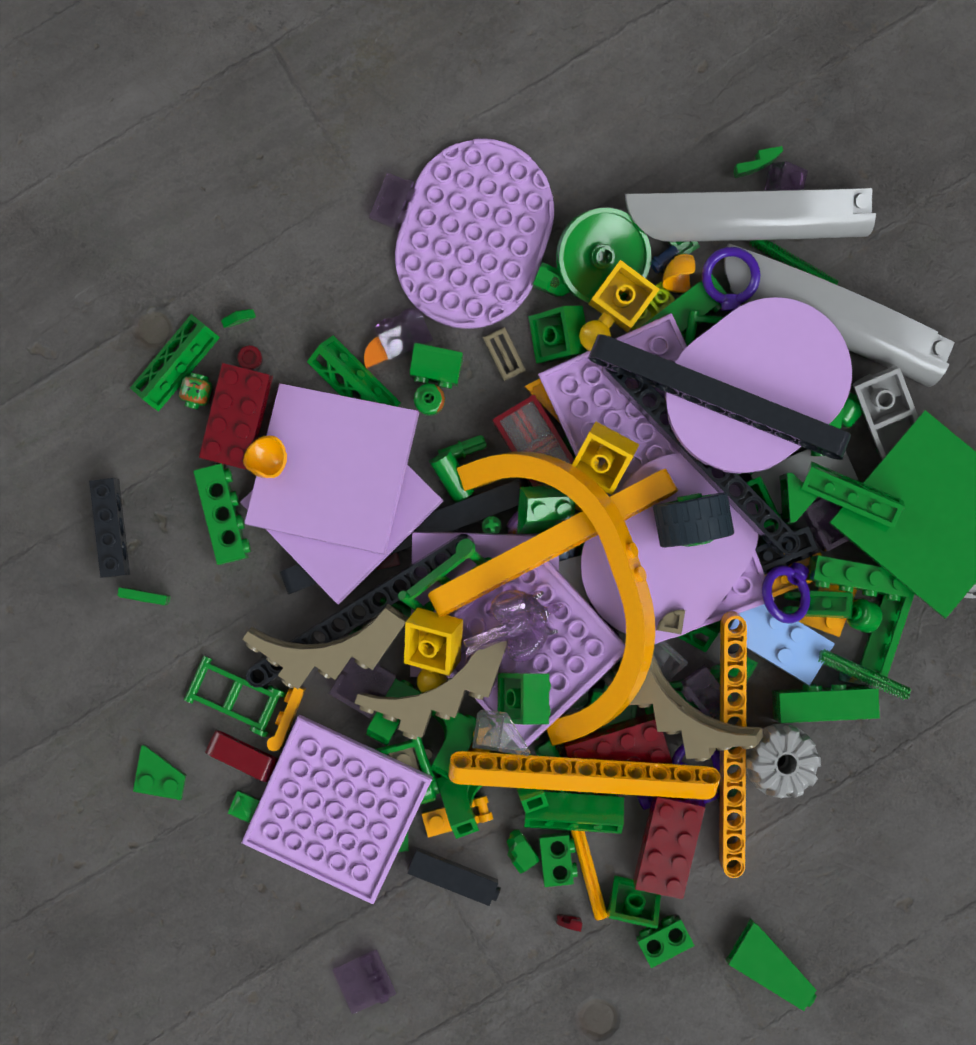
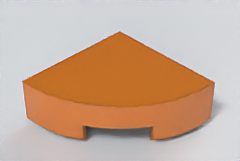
M379 337L374 338L365 350L364 363L367 369L388 360Z

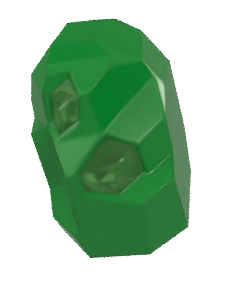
M542 262L533 287L555 297L565 296L570 293L562 282L558 269Z
M514 829L510 832V836L506 841L509 847L507 855L521 874L538 863L540 858L519 829Z

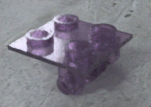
M377 949L332 969L352 1014L379 1002L383 1004L389 1001L390 997L397 994Z

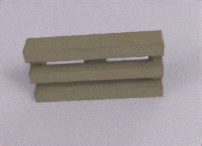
M505 327L483 337L503 381L526 371ZM501 334L517 363L518 369L514 370L498 337ZM493 338L510 371V373L508 374L505 373V370L490 342V340Z

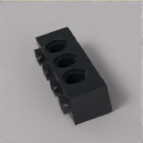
M119 479L91 480L89 485L100 578L130 575Z

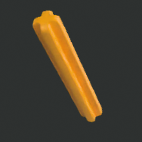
M571 830L594 917L596 920L605 919L608 915L585 831Z

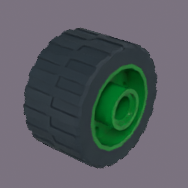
M726 492L702 495V493L677 497L675 501L653 506L659 543L662 548L703 545L735 533L728 494Z

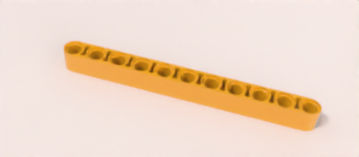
M662 469L610 496V499L618 508L625 521L678 492V489L667 469ZM582 511L434 589L428 594V597L438 616L443 617L597 536L598 533L587 515Z
M729 611L722 616L720 622V721L728 723L731 717L736 716L739 719L735 725L746 727L747 625L739 613ZM732 619H738V627L732 630L728 629V623ZM739 644V649L736 653H728L730 645ZM738 668V675L734 678H729V670ZM731 693H739L737 700L733 702L727 700ZM741 746L732 750H720L719 861L724 873L730 878H738L745 871L746 749H742ZM731 765H738L736 772H727ZM738 789V793L734 797L727 796L729 790ZM730 813H738L736 819L727 820ZM732 836H737V837H738V839H737V841H736L735 843H733V844H728V843H727V840H728L730 837H732ZM737 860L738 862L734 867H727L729 861Z
M457 751L451 755L448 773L449 779L453 783L461 785L690 799L713 798L716 795L721 777L717 769L709 766Z

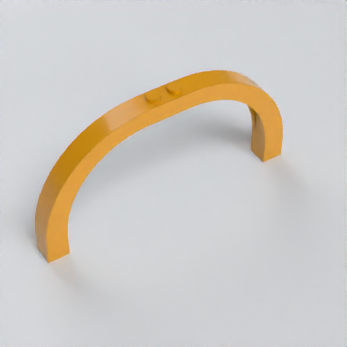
M510 452L482 458L458 467L457 471L464 491L509 477L528 478L546 483L572 499L587 515L600 537L624 607L626 642L623 659L614 680L599 699L586 708L561 715L547 728L552 746L583 737L606 725L625 710L639 692L651 665L655 644V615L651 594L646 581L647 574L638 558V548L632 541L627 525L618 508L607 493L583 471L561 459L534 452Z

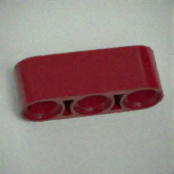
M215 730L205 750L207 755L264 782H269L278 762L276 757L219 730Z

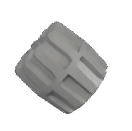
M772 724L762 728L763 738L754 748L746 749V774L757 789L772 797L782 799L784 797L796 798L803 795L804 790L809 786H814L818 780L816 772L817 768L821 767V757L817 753L815 743L798 727L788 724ZM783 755L782 761L777 764L778 759Z

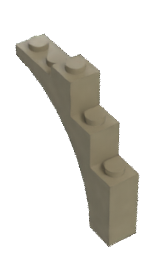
M387 604L380 614L361 630L345 638L328 643L299 644L286 642L270 637L254 627L250 628L242 640L247 642L246 646L252 651H260L266 655L267 661L274 666L280 665L283 667L278 674L282 678V683L290 688L295 687L299 689L314 666L319 668L318 672L328 679L332 677L334 680H336L351 657L355 658V662L360 667L373 670L404 626L408 617Z
M485 632L476 652L465 667L453 678L437 688L418 695L405 697H380L360 692L357 695L355 704L360 705L359 709L367 713L373 714L374 711L383 713V718L397 722V719H400L401 722L398 730L404 731L403 736L417 740V737L422 738L433 710L437 711L436 716L450 720V717L455 718L457 716L466 690L470 691L469 696L483 700L484 697L489 698L509 640Z
M653 653L646 679L629 705H638L640 708H645L653 704L658 732L677 734L682 731L686 759L695 758V761H705L712 756L716 748L721 751L741 746L742 749H751L759 744L763 738L761 727H741L723 723L689 705L674 691L663 676Z

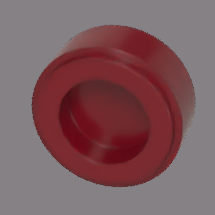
M245 346L238 352V363L245 369L255 370L262 363V354L254 346Z

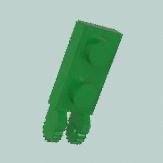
M810 591V606L805 616L852 619L853 593ZM800 592L784 593V598L790 601H800ZM783 607V612L792 614L799 607Z

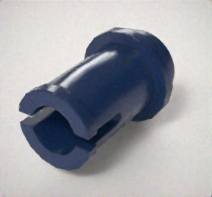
M674 245L670 246L659 256H653L650 266L655 273H664L669 262L681 254Z

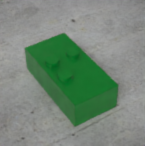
M803 684V689L772 690L773 719L780 723L880 718L879 689L871 686L846 687V684L831 685L830 688H822L821 685Z

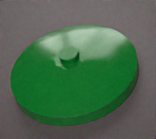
M614 208L587 210L576 216L566 226L559 239L556 263L560 278L575 297L586 303L591 301L620 260L644 278H647L649 273L651 246L648 236L633 222L630 215L624 211ZM624 292L620 295L622 301L627 300V293Z

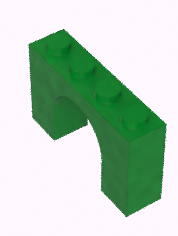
M395 679L385 697H405L418 695L421 692L414 689V686L408 681ZM433 710L431 716L442 726L444 744L431 769L449 779L451 755L457 751H468L474 740L473 733L475 730L480 729L481 725L477 723L478 720L468 714L464 716L458 713L455 718L450 717V720L436 716L437 711ZM376 712L367 728L366 735L388 746L401 720L397 719V722H393L383 718V713Z
M528 747L524 751H521L519 748L514 749L512 752L507 753L516 755H531ZM445 777L437 778L436 781L455 838L457 839L479 831L472 802L477 791L483 786L455 784ZM516 788L526 814L549 806L543 789Z

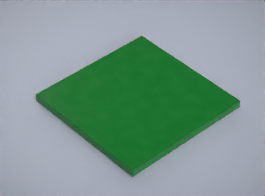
M925 410L863 482L904 501L905 507L895 528L893 529L844 507L840 509L829 523L941 617L946 619L976 584V451Z

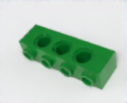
M221 463L194 470L217 565L249 558L248 552H251L248 538L244 539L242 529H245L242 515H238L236 510L239 500L236 491L232 492L230 482H233L230 468H226ZM216 484L223 486V494L220 497H214L212 494V488ZM222 507H226L229 510V517L225 521H221L218 518V511ZM231 530L235 533L236 538L232 544H227L224 541V534Z

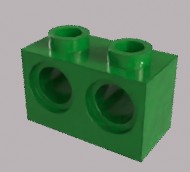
M568 832L539 835L544 887L574 884L573 877H578L576 862L572 863L571 853H575L574 838H569ZM555 841H560L564 844V849L559 853L551 850V845ZM564 866L567 872L564 876L557 877L553 874L554 868Z
M674 915L665 917L660 921L661 924L658 925L657 929L646 927L636 937L651 968L695 946L679 915L676 917ZM678 928L681 930V934L677 939H671L668 937L670 930ZM650 940L659 941V947L656 950L647 949V943Z

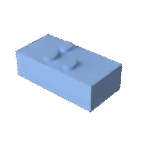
M764 604L739 613L747 625V649L802 683L810 685L824 663H821L822 660L818 662L820 651L826 649V651L830 652L835 643L799 621L786 624L776 620L768 612ZM732 619L728 623V629L737 628L739 620Z

